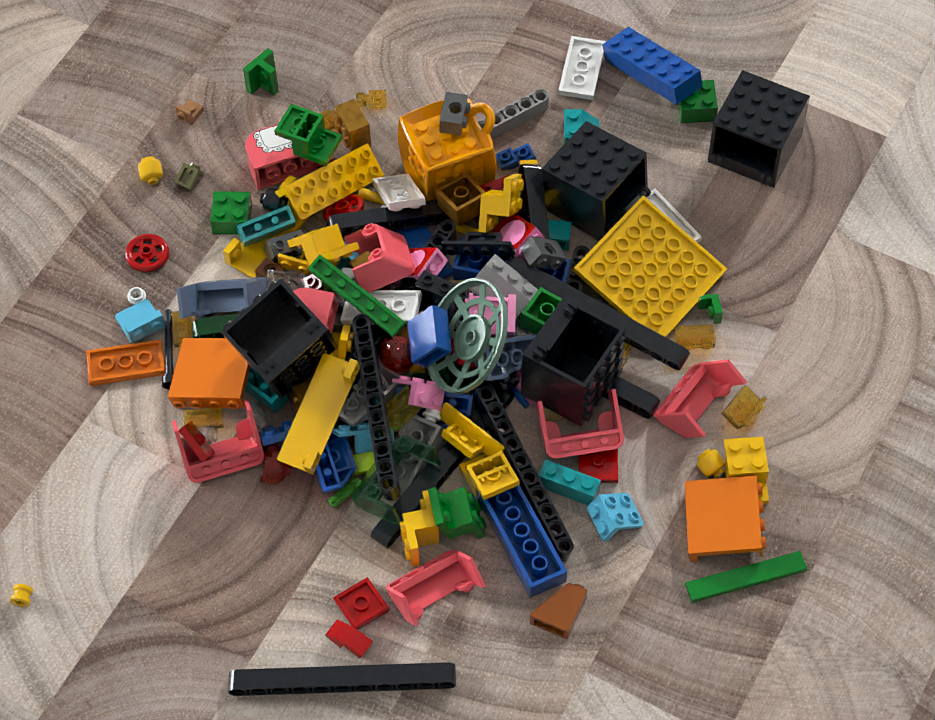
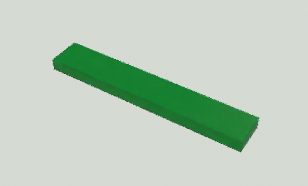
M319 255L307 268L308 271L358 311L367 315L373 323L393 339L406 326L405 321L322 255Z
M801 551L688 581L685 582V587L691 603L806 572L807 566Z

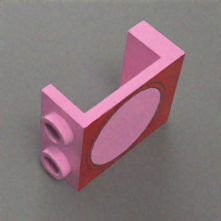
M516 214L509 217L505 216L492 231L501 232L503 235L502 241H510L516 251L513 256L523 261L526 259L520 248L532 236L545 238L534 225Z
M437 247L411 248L409 250L415 271L405 278H415L418 280L424 270L437 276L448 260ZM401 279L398 280V281H396V282H394V283H395L396 285H398L399 282L401 281Z

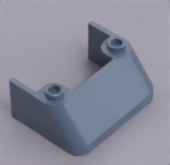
M266 277L204 281L176 288L180 319L190 316L201 319L207 318V314L233 312L240 311L244 307L248 308L257 295L266 292Z

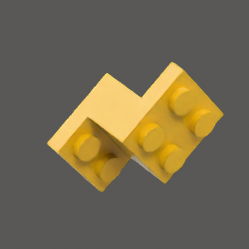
M512 174L504 178L503 191L490 190L481 194L479 232L486 233L494 229L499 224V216L509 217L519 212V209L522 207L520 191L523 190L524 181L521 179L522 174Z
M338 224L313 230L287 241L289 248L297 246L298 249L303 248L309 266L319 255H322L330 263L340 261L341 256L342 258L350 257L353 255V251L359 249L357 242L344 244Z
M764 437L724 439L723 445L726 458L724 477L757 475V481L762 483L763 495H759V501H763V504H768L769 496L766 482L769 468Z
M502 451L491 456L482 454L459 464V469L476 498L477 490L482 499L486 500L520 485V480Z
M428 490L422 491L423 499H419L421 509L403 513V521L400 522V533L405 546L406 560L411 561L412 567L420 566L418 547L439 543V528L435 524Z

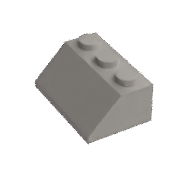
M496 254L475 277L490 281L496 285L503 297H508V294L516 295V318L538 291L536 287ZM480 286L469 288L473 293L480 296ZM486 287V297H497L491 288Z

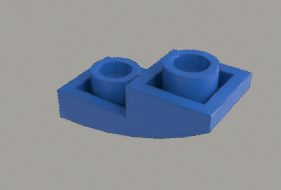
M529 143L514 150L509 147L495 154L501 170L519 167L520 160H536Z

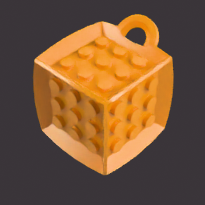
M468 98V103H471L470 113L465 116L468 117L467 128H463L461 136L439 132L444 100L425 105L400 117L398 144L401 159L406 173L409 174L424 195L425 201L437 200L436 189L465 173L479 186L496 180V156L490 136L495 123V114L491 106L481 102L473 104ZM477 113H483L486 117L483 128L478 124L475 116Z

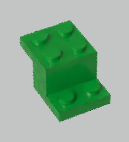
M294 104L289 105L274 130L276 136L292 142L294 155L327 166L342 140V134L325 129L324 115Z
M436 487L428 489L435 524L449 540L470 532L478 539L485 537L484 529H486V523L480 515L482 507L479 500H475L472 492L469 493L465 487L445 494L443 492L440 493Z

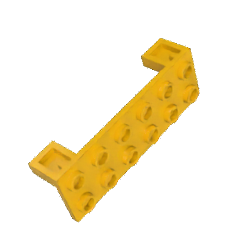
M367 143L327 164V166H323L275 191L279 198L284 195L286 198H289L299 219L303 220L372 183L374 178L383 177L384 174Z
M289 175L279 186V189L296 181V178ZM288 198V205L296 221L295 227L247 247H243L242 242L240 243L239 240L233 238L223 250L225 263L250 278H256L255 270L267 258L263 249L266 241L298 231L310 216L300 220Z
M326 353L322 355L277 457L279 462L314 475L360 369L358 361L350 358L349 362Z

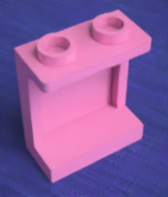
M469 293L468 299L465 298V303L471 299L480 298V296H473V293ZM508 294V297H504L508 313L506 337H514L516 295ZM486 297L496 308L498 307L499 300L497 297ZM479 304L468 309L470 315H478ZM485 305L484 317L489 320L493 312ZM496 322L491 327V336H496Z

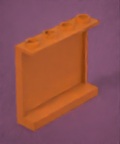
M183 338L168 399L174 407L180 409L184 407H194L197 409L202 407L214 409L245 408L243 396L251 366L240 356L226 338Z
M757 475L685 481L687 538L690 562H698V556L760 552V557H763V549H767L766 537H762L761 532L765 531V521L760 518V513H764L763 501H759V495H763L762 483L757 481Z

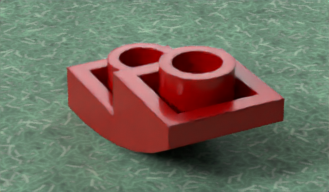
M338 619L325 634L338 647L342 648L344 646L359 659L373 642L354 627Z

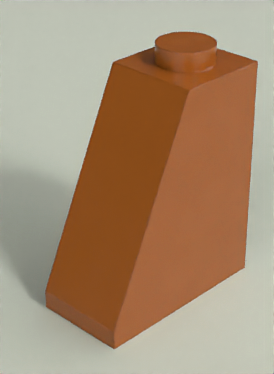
M567 583L531 613L530 624L568 640L585 604L588 590L580 584Z

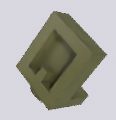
M183 163L174 182L192 191L199 175L203 176L204 173L200 171L201 167L194 163H190V165Z

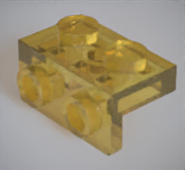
M745 385L721 414L737 430L744 426L747 428L754 421L753 416L764 409V403L767 398L765 396L759 398Z

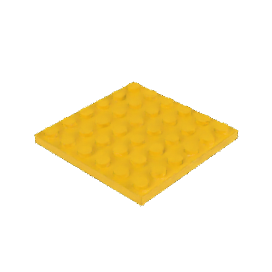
M642 196L572 271L620 313L666 337L699 301V297L705 295L725 273L727 268L645 196Z

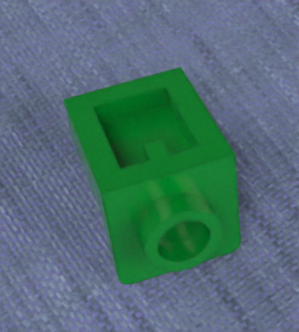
M718 294L700 296L698 301L699 310L708 308V315L712 317L714 324L721 323L723 311Z

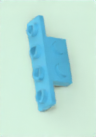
M402 417L393 418V421H389L393 448L394 430L401 428L404 422ZM362 422L355 427L339 425L338 428L333 429L332 433L338 437L355 435L356 453L373 451L369 424L367 422Z

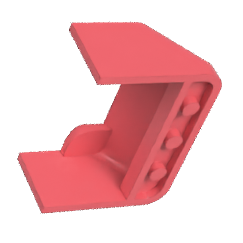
M371 223L363 229L344 236L347 244L358 243L359 249L353 252H357L359 255L366 251L370 252L369 262L352 268L359 286L368 293L403 279L415 271L408 243L405 237L399 233Z
M729 359L697 363L686 372L654 412V416L660 423L684 438L704 437L706 435L696 422L715 397H725L731 392L732 386L745 385L747 381Z
M616 389L608 391L611 411L599 415L597 419L598 429L560 435L559 426L555 422H545L542 401L535 403L539 431L546 454L552 459H559L620 448L624 443V435Z
M244 400L248 418L237 423L235 428L237 437L210 444L215 453L204 461H201L186 440L180 437L176 421H171L190 481L199 483L262 463L264 452L248 400Z
M453 549L392 581L386 586V590L404 619L410 624L417 626V621L421 619V615L424 613L423 608L455 590L466 593L474 589V585L481 588L486 586L473 558Z

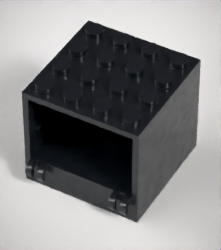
M742 70L713 122L707 162L775 188L802 137L810 96Z
M587 121L542 168L546 210L566 222H572L571 225L598 240H601L642 196L647 198L651 194L648 188L647 153Z
M281 278L278 281H273L265 293L257 295L248 308L244 307L240 310L238 317L233 321H228L221 331L233 348L280 399L293 389L292 386L301 382L318 366L324 353L331 355L338 348L328 328Z
M563 297L522 355L521 395L536 403L542 401L543 407L582 427L585 421L588 422L591 419L595 406L599 407L603 394L610 391L614 378H618L623 368H621L624 360L622 355L625 351L623 345L626 341L624 337L625 329Z

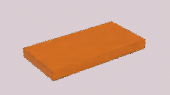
M162 339L86 350L90 386L162 376L165 374Z

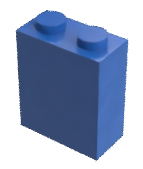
M432 305L407 322L411 362L413 364L427 368L452 352L447 310Z

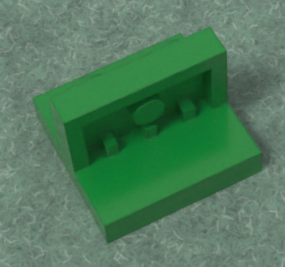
M267 48L243 68L246 91L251 95L260 87L272 95L279 92L274 54L272 50Z

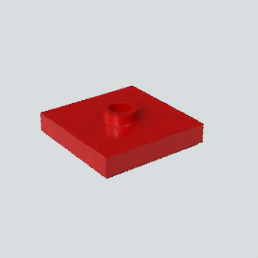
M192 421L179 429L180 434L201 461L206 460L215 453L204 435L196 428Z
M618 449L578 455V472L601 480V483H618Z
M368 577L333 597V601L346 620L357 630L390 611L388 605Z

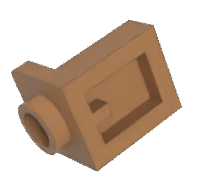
M190 99L182 107L179 105L175 107L177 118L191 125L204 111L202 105Z

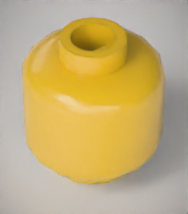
M145 157L138 164L139 176L143 182L154 185L163 177L161 162L155 159V157Z
M708 448L697 457L696 465L705 477L710 478L714 476L717 478L725 471L723 467L726 461L716 449L710 450Z

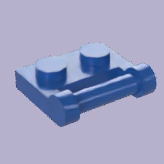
M285 420L281 426L274 427L270 425L262 428V431L258 433L263 445L266 446L285 440L292 422Z

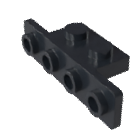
M466 232L464 241H441L444 252L452 256H490L495 254L508 256L515 255L516 253L510 241H502L503 235L501 232Z
M424 270L416 281L415 286L431 293V304L438 306L455 284ZM468 290L460 294L464 304L465 298L468 299L469 293H472Z

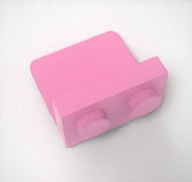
M399 376V379L392 378L393 383L411 386L408 405L441 411L445 391L435 385L436 382L427 381L425 384L424 379L413 377L411 381V378L406 376Z

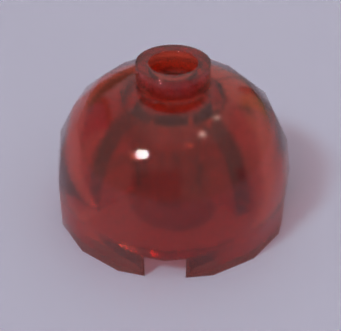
M393 336V340L387 341L386 338L380 343L379 356L385 368L401 373L414 366L411 362L408 337Z
M269 444V449L267 448L262 464L263 475H260L259 482L274 485L282 482L286 475L291 474L292 466L277 460L281 447Z

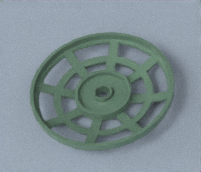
M470 278L458 283L444 296L438 305L439 308L448 310L449 304L454 301L459 308L449 324L450 340L454 339L455 353L451 355L450 352L445 355V360L438 364L434 362L427 367L430 378L433 382H436L435 385L448 393L463 394L478 387L496 366L505 344L508 327L505 299L496 285L481 278ZM480 286V298L471 299L464 304L460 294L469 288ZM486 287L491 288L495 292L499 300L497 308L491 301L486 299ZM479 304L478 315H470L468 309ZM485 305L493 312L489 320L484 317ZM461 316H463L464 319L458 326L457 330L454 331L457 322L459 321ZM496 322V336L491 338V327ZM488 346H493L489 356L484 360V353ZM459 358L465 360L461 371L453 363ZM477 360L479 367L474 371L468 372L471 362ZM447 366L458 377L452 387L446 384L439 374V371ZM479 374L478 379L473 383L458 389L464 378H471Z

